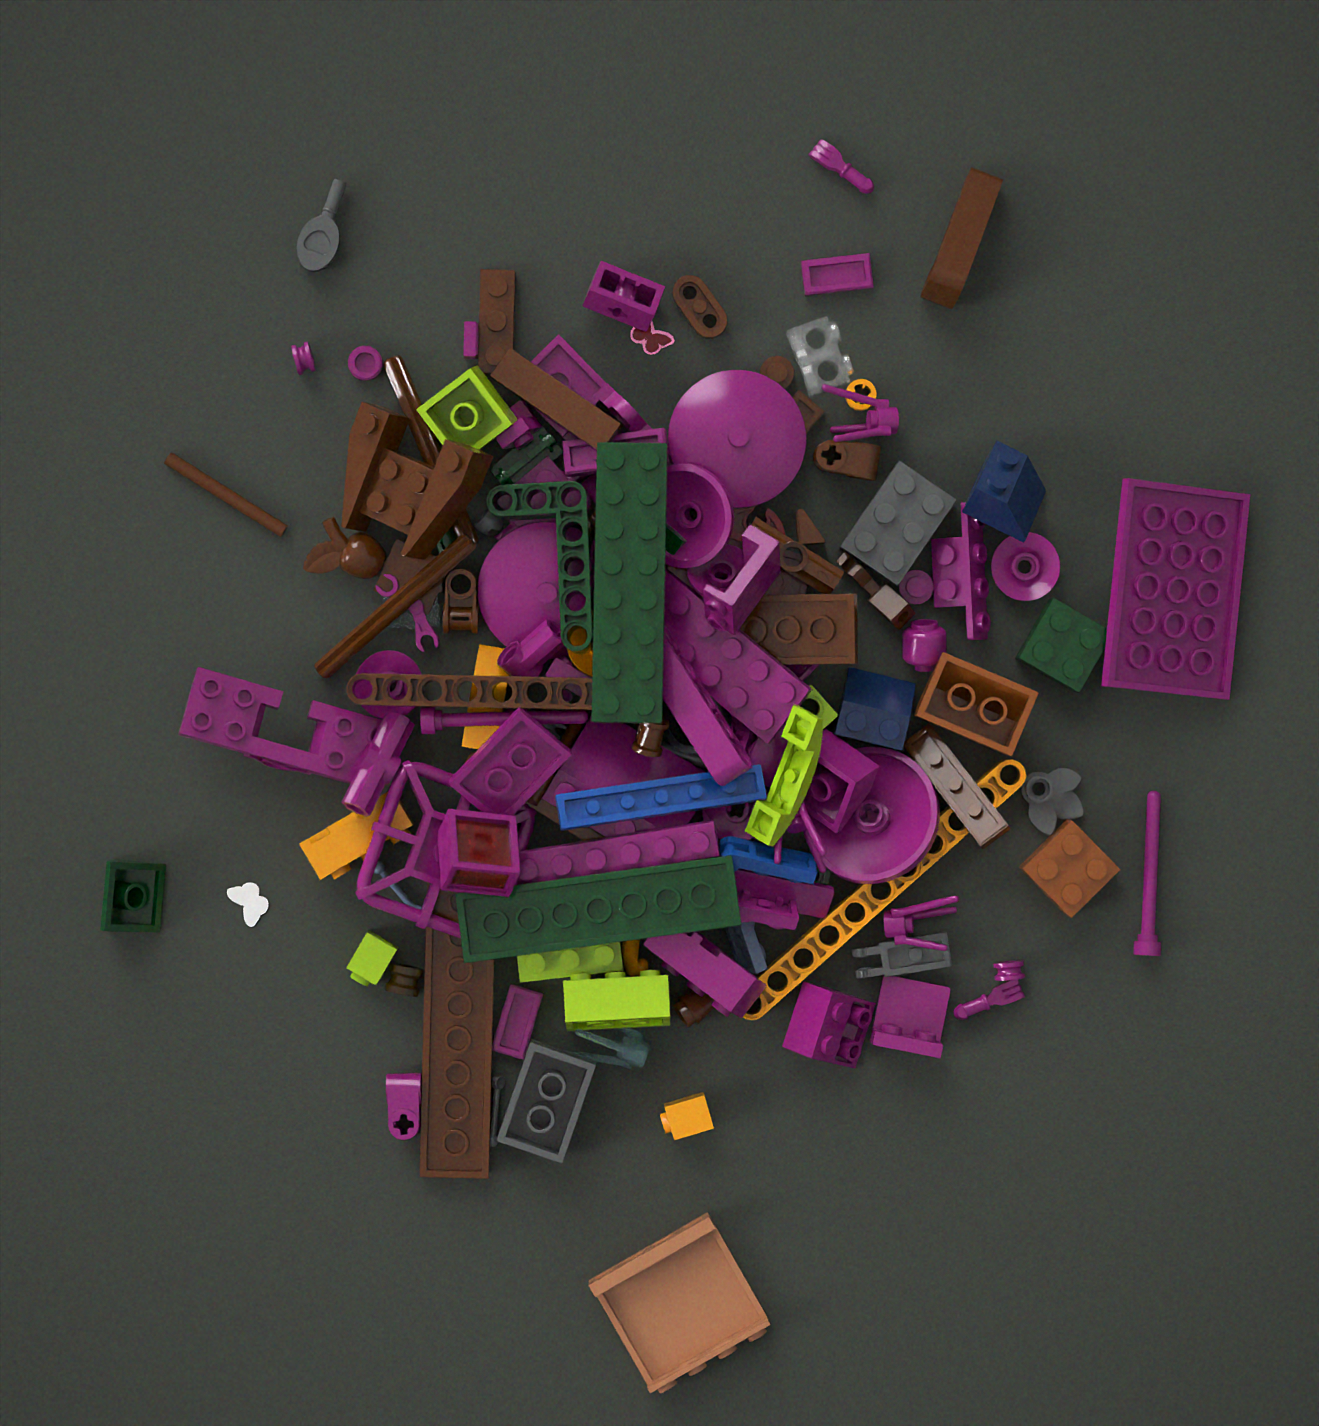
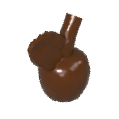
M334 516L322 522L331 541L320 542L311 549V553L307 555V560L303 564L305 571L316 574L327 573L340 566L344 572L358 578L370 579L378 574L385 562L386 552L376 539L363 532L354 533L347 538L341 531Z

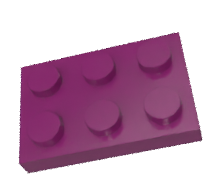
M519 706L449 779V785L481 812L513 816L572 755L571 750Z

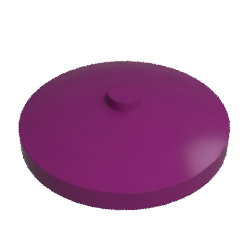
M746 370L721 371L707 376L694 384L682 396L674 409L667 436L668 451L672 465L682 463L693 464L713 473L727 489L733 509L755 507L779 495L798 473L806 449L804 420L799 407L791 395L781 385L767 376Z
M556 521L531 522L509 531L494 544L484 559L478 580L479 606L487 626L505 646L514 641L520 643L546 619L549 621L553 620L560 626ZM574 526L570 527L566 534L567 540L570 542L578 541L582 537L583 531ZM593 539V559L595 572V540ZM574 560L568 566V574L573 577L579 576L584 570V562L582 560ZM577 594L571 598L569 602L571 611H580L585 606V596ZM565 645L550 659L569 656Z
M862 747L856 750L880 767L869 794L842 830L836 834L810 814L809 816L826 849V854L821 855L825 868L847 881L861 884H877L894 880L908 873L927 855L938 832L940 807L938 796L931 780L915 761L892 749Z

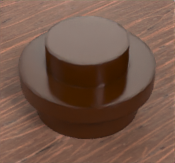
M772 356L763 362L760 374L774 380L785 389L794 378V369L786 358Z

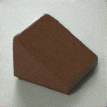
M803 509L797 510L795 513L797 542L803 545L826 543Z

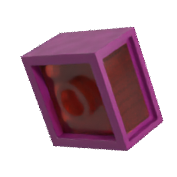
M448 809L438 831L441 890L509 897L520 875L516 816Z

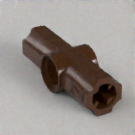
M756 517L751 524L752 526L779 541L780 569L790 573L822 594H831L844 571L810 551L802 543L794 541ZM787 548H796L800 551L802 560L798 566L790 567L784 563L783 553Z

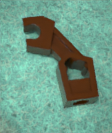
M844 552L836 561L843 571L870 595L867 601L898 630L916 614L910 605L886 583L879 586L859 563L857 564L848 553Z

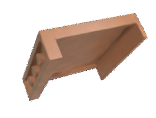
M708 1212L589 1279L588 1286L594 1296L599 1299L647 1383L650 1393L658 1390L659 1393L669 1390L677 1384L676 1378L685 1373H688L689 1376L697 1374L707 1367L706 1361L715 1356L722 1359L737 1350L736 1344L746 1338L749 1342L760 1338L767 1332L765 1328L770 1325L768 1316Z

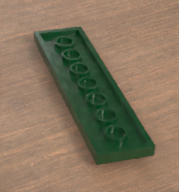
M597 442L592 723L662 724L667 443Z
M732 855L515 885L509 897L465 892L455 894L464 963L742 925Z

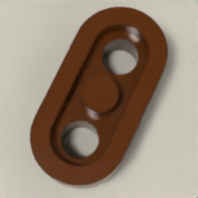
M685 275L675 282L672 292L675 304L699 336L706 339L720 336L727 325V316L721 305L699 277ZM686 288H693L696 291V297L688 300L683 296V291ZM710 315L716 319L714 327L708 328L703 324V319L706 316Z

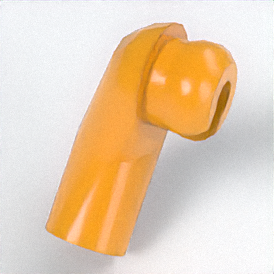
M640 940L622 942L625 972L631 977L635 975L640 976V971L648 970V961L644 958H638Z

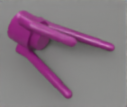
M822 385V390L875 407L874 410H868L866 423L832 426L830 428L831 433H845L834 436V442L874 436H891V434L897 433L899 426L898 409L896 407H889L888 399H875L838 387Z
M803 800L787 831L789 833L803 831L819 871L825 873L826 868L821 855L826 854V849ZM782 836L774 845V862L776 864L781 862Z
M955 895L904 908L885 910L884 930L886 938H894L895 945L908 944L946 951L948 947L945 944L907 936L908 933H914V920L956 913V907L933 908L958 902L959 897Z

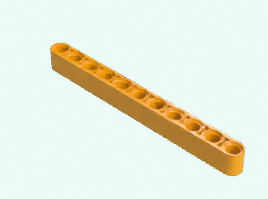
M1004 759L992 766L975 783L979 788H987L991 792V803L997 808L1023 785L1026 772L1023 765L1018 761ZM1006 765H1012L1017 770V779L1012 784L1006 785L1000 779V772ZM947 806L940 813L937 832L941 843L939 849L933 853H927L922 861L915 866L911 874L902 875L899 878L887 881L889 892L883 898L873 897L871 894L872 884H860L830 910L825 918H821L767 966V970L762 971L756 976L767 986L759 995L761 999L759 1009L755 1012H747L743 1018L757 1020L765 1015L969 833L965 826L960 830H953L949 826V816L954 812L950 806ZM851 903H860L864 911L863 916L857 921H849L845 916L846 907ZM829 925L834 926L838 931L835 942L831 944L822 943L819 939L821 929ZM803 948L810 950L812 953L810 964L805 967L797 966L793 961L795 952ZM779 971L786 975L787 981L783 988L775 990L768 986L767 980L771 973Z

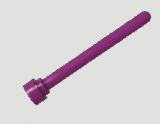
M421 707V733L436 734L437 731H443L444 727L501 726L514 711L443 713V710H436V707ZM584 710L526 711L541 725L583 724L588 720V714Z
M1155 790L1150 791L1147 795L1141 934H1138L1137 941H1134V955L1161 956L1162 942H1158V935H1155L1161 795Z

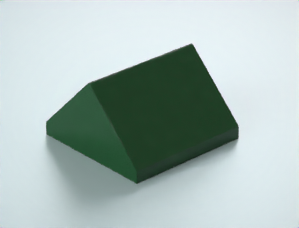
M112 859L106 862L100 931L160 933L166 864Z

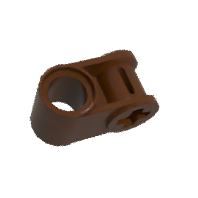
M827 440L814 449L813 462L819 470L876 481L881 446L861 442L850 443ZM832 447V452L838 455V460H834L830 465H827V459L821 457V453Z
M456 569L449 573L446 578L445 603L443 605L444 634H449L450 630L472 631L473 634H478V583L474 573L468 569ZM458 574L468 576L471 581L470 590L465 594L457 593L452 588V580ZM453 617H468L469 620H454Z

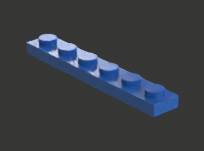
M761 764L752 765L750 770L724 787L714 780L710 772L556 794L555 801L560 831L756 802V800H766L767 796Z

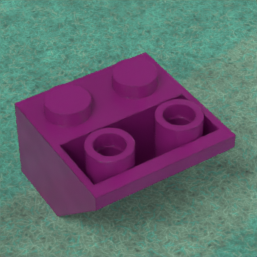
M803 981L782 1047L811 1059L855 1068L862 1051L868 1027L872 1021L876 1003L825 986Z

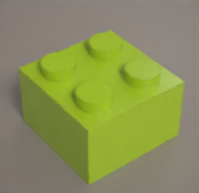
M478 365L468 369L416 409L442 445L445 439L468 444L479 450L518 421L517 417Z

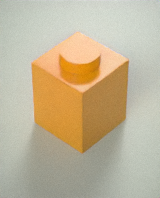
M704 1092L664 1103L666 1112L660 1114L665 1134L672 1132L674 1140L714 1129Z

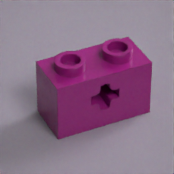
M600 261L582 307L646 332L655 316L665 286Z

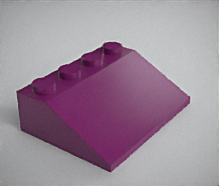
M591 716L571 749L572 755L562 764L542 799L556 807V794L704 773L705 771L662 745L660 747H662L663 752L660 757L641 755L631 748L633 741H635L636 729L626 723H592ZM695 811L590 826V828L605 837L688 824Z

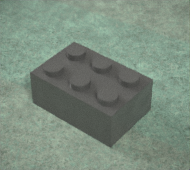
M898 461L849 531L839 549L848 553L856 561L894 587L898 586L956 502V499L903 462Z
M531 1039L496 1141L562 1163L593 1076L596 1061Z

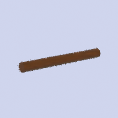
M171 452L164 462L165 465L279 537H282L288 525Z

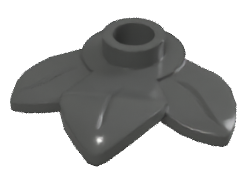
M1057 768L1048 774L1033 772L1026 776L1025 782L1021 786V793L1023 798L1029 803L1028 816L1030 821L1041 832L1051 835L1055 829L1057 818L1075 819L1083 816L1084 812L1081 801L1072 791L1082 779L1075 771L1068 768ZM1036 782H1041L1044 786V791L1041 795H1035L1032 792V786Z

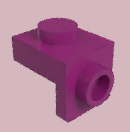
M523 400L510 407L518 421L496 437L502 449L516 447L519 450L525 447L534 439L533 434L542 428V425Z

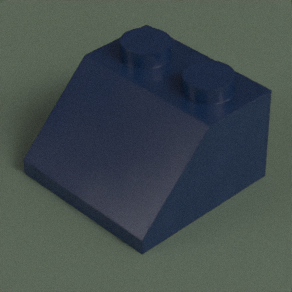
M996 441L982 464L962 512L1024 543L1044 498L1046 489L1027 455Z
M849 667L837 713L839 716L836 717L833 734L902 750L911 717L916 683Z

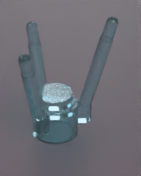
M631 1028L619 1029L630 1037H623L620 1043L577 1029L575 1031L577 1036L617 1051L616 1056L621 1058L572 1051V1053L595 1060L596 1062L619 1065L629 1070L632 1066L641 1069L649 1053L651 1043L643 1041L644 1034Z

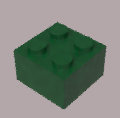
M1055 598L1048 599L1015 659L1072 692H1080L1105 648L1107 628Z

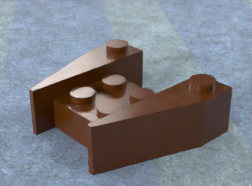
M361 402L349 434L341 527L366 532L371 518L408 535L400 555L425 560L481 489L493 456L468 444L445 439L435 467L430 466L398 451L410 418L384 406Z

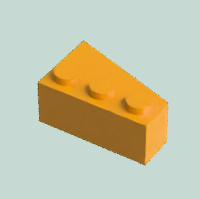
M388 792L379 797L369 816L366 817L353 812L309 839L299 843L320 880L331 874L333 879H336L350 871L351 867L348 863L358 857H361L364 861L374 833L371 830L374 822H378ZM400 800L390 827L411 834L408 828L414 825V822ZM387 836L385 840L387 841L390 839L393 845L400 841L389 836Z

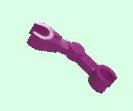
M384 574L386 578L393 582V589L390 592H386L379 585H376V590L380 595L389 597L401 587L394 575ZM418 599L408 609L415 621L416 645L420 651L425 652V647L422 644V639L425 635L433 637L436 648L439 647L440 638L427 619L424 610L425 604Z

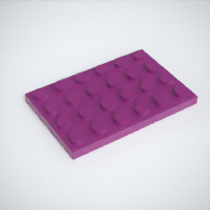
M1131 478L1122 479L1101 686L1230 700L1251 494Z

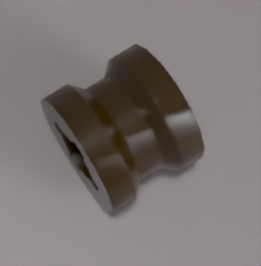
M390 963L389 971L391 972V978L386 983L385 990L395 994L418 997L419 988L417 987V982L422 977L424 969L406 964Z

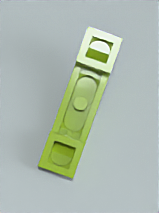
M793 705L781 737L788 740L767 798L766 800H756L745 832L768 846L776 844L794 819L810 787L820 755L823 733L822 719L799 705Z

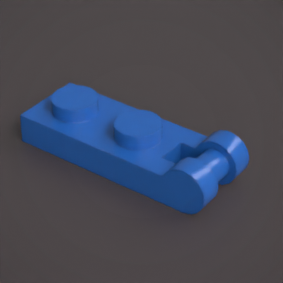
M733 836L724 837L719 842L720 857L732 855L734 871L740 868L753 871L761 876L772 875L786 878L793 883L804 882L814 884L817 867L813 855L810 853L782 847L781 862L776 864L774 862V846Z

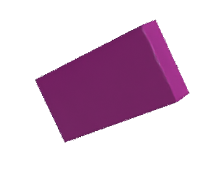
M870 253L801 261L805 296L873 289L874 287Z
M510 984L492 1044V1051L524 1060L543 997L542 992Z

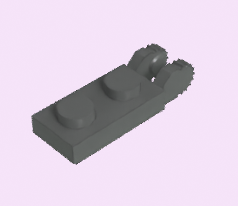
M947 932L912 937L945 944L948 947L946 951L908 944L895 945L894 940L878 942V945L852 949L853 957L857 958L880 954L882 966L862 967L856 970V978L880 975L889 977L952 966Z

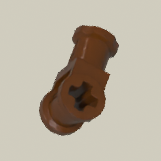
M665 715L662 717V724L635 723L638 728L635 741H633L631 747L635 752L648 757H660L662 755L663 749L660 746L663 734L670 726V721L666 719Z

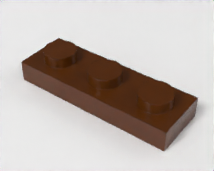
M480 269L478 366L484 374H492L509 348L513 349L515 270Z

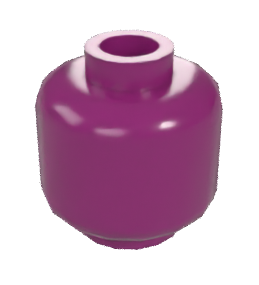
M913 620L910 626L905 628L902 633L903 660L910 665H914L916 671H933L942 652L947 653V632L938 625L936 620Z

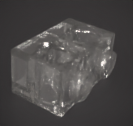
M827 316L787 331L786 335L810 398L825 393L822 390V385L824 384L833 387L849 384L851 381L849 375L854 372L848 355L841 356L837 343L841 342L842 339L835 322L829 323ZM811 331L821 332L825 338L824 346L818 349L811 348L806 342V335ZM823 363L832 364L837 371L836 378L832 381L821 379L818 374V367Z

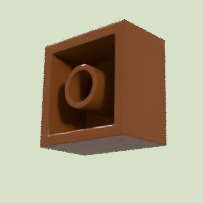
M1066 819L1019 866L1031 881L1070 918L1121 870L1069 819Z

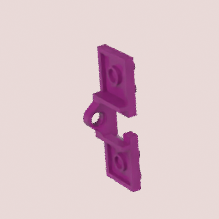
M559 334L531 361V363L594 406L600 402L629 432L652 429L639 413L606 383ZM534 408L565 441L579 439ZM669 456V464H667V466L672 465L671 460H670V456Z
M197 667L178 735L243 753V756L255 759L275 769L301 772L308 775L313 773L351 784L357 772V769H355L357 760L366 745L372 742L382 720L313 700L307 719L316 721L308 752L258 738L265 708L277 710L280 706L283 691Z

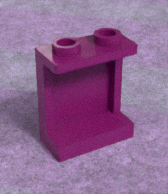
M749 525L742 534L744 567L727 591L721 592L709 584L703 589L705 618L714 629L721 632L726 630L733 635L737 633L781 572L779 541L752 525Z

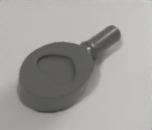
M338 179L333 180L321 215L311 218L304 225L297 240L296 249L299 262L310 272H319L327 268L333 262L339 250L340 232L334 220L338 214L337 210L347 183Z

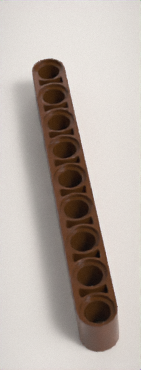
M361 673L351 677L346 688L347 695L351 701L365 706L517 709L520 706L522 709L592 710V678ZM366 679L372 684L373 691L370 697L362 700L357 697L355 687L359 681ZM398 680L405 682L408 689L406 696L401 700L393 699L389 691L392 683ZM431 681L439 682L443 690L440 698L435 701L428 700L424 693L425 686ZM465 682H472L477 687V696L472 701H463L459 696V688ZM499 683H508L512 688L511 698L506 702L497 701L493 693L494 688ZM541 683L547 689V697L541 703L532 702L528 696L529 688L533 684ZM569 684H577L582 689V697L577 703H567L563 698V690Z

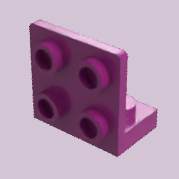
M883 975L870 1037L872 1045L941 1058L943 1044L940 1041L951 991L950 988L898 976L884 977Z

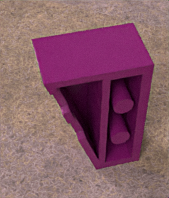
M700 932L648 938L643 944L663 960L661 965L676 977L682 974L689 981L686 985L701 997L706 993L713 998L714 1001L711 1005L726 1017L733 1013L742 1019L767 986Z

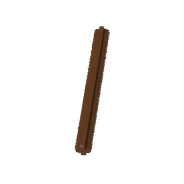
M400 355L391 357L384 362V368L404 415L410 418L408 425L424 463L435 467L441 451L435 434L416 410L422 403L403 358ZM465 508L451 526L456 539L461 534H467L475 544H478L479 539Z
M461 534L318 660L314 667L319 675L323 678H330L474 551L476 544L467 534Z

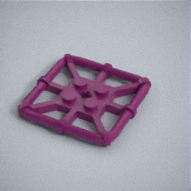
M406 760L400 763L401 767L392 779L378 822H374L371 830L374 833L358 875V890L355 893L358 900L362 899L373 908L413 921L416 927L425 929L427 926L461 939L459 923L432 914L441 888L438 831L446 814L433 809L418 777L421 776L451 787L449 779L454 774L426 763ZM407 780L423 812L416 836L390 827ZM461 795L457 810L468 811L470 802ZM526 803L513 815L516 816V824L521 822L517 834L519 851H525L528 847L535 824L534 815L537 814L536 810ZM387 836L412 844L404 868L371 883ZM409 876L430 883L421 909L376 894V892Z

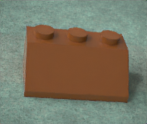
M942 652L925 685L913 716L1004 755L1012 756L1039 692Z

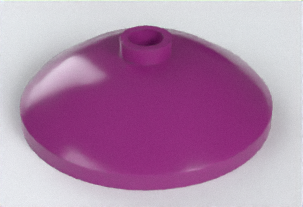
M684 463L667 466L666 523L685 538L687 542L675 555L666 551L665 564L677 568H693L706 564L722 552L732 534L734 510L730 495L723 483L713 473L703 467ZM691 508H694L697 512L695 520L690 517Z

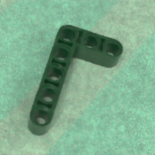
M575 481L511 484L494 487L488 493L486 503L488 509L497 518L504 521L556 518L561 639L565 647L575 654L583 655L593 650L594 559L592 511L589 493L581 484ZM572 491L581 492L580 503L575 507H567L565 504L567 494ZM538 493H545L547 496L545 506L541 509H532L531 499ZM510 495L513 500L511 507L503 512L498 511L496 506L498 499L501 496ZM574 525L582 526V537L575 542L568 541L566 537L568 529ZM577 559L584 562L583 572L579 576H570L568 574L569 564ZM583 594L586 599L585 606L580 611H571L569 607L571 598L574 595ZM576 629H585L587 632L585 643L580 646H573L571 643L572 633Z

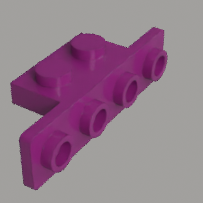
M961 502L962 537L931 539L934 608L966 606L967 639L987 640L991 620L987 613L986 604L989 584L985 578V562L987 560V548L983 543L985 523L963 513L962 510L966 502Z
M740 868L735 871L741 922L753 921L767 924L775 929L787 928L795 930L799 920L798 913L819 918L827 916L834 895L833 886L815 882L814 884L804 882L793 883L786 878L772 875L761 876L753 871Z

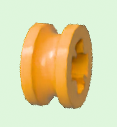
M866 379L854 380L846 389L855 392L854 387L860 385L862 390L864 387L869 390L870 394L868 397L876 399L877 392L875 386ZM845 398L846 403L854 410L863 411L871 407V405L860 404L858 401L855 403L853 400Z

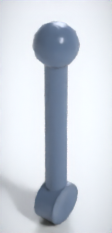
M378 861L374 873L380 874L384 878L389 874L385 871L384 863ZM396 883L390 886L405 904L418 909L422 908L420 905H415Z

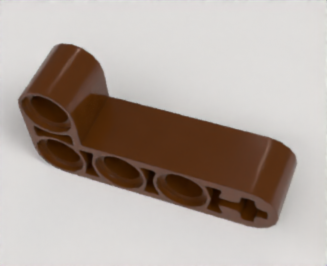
M970 168L920 298L948 309H953L966 282L1003 179L976 168Z

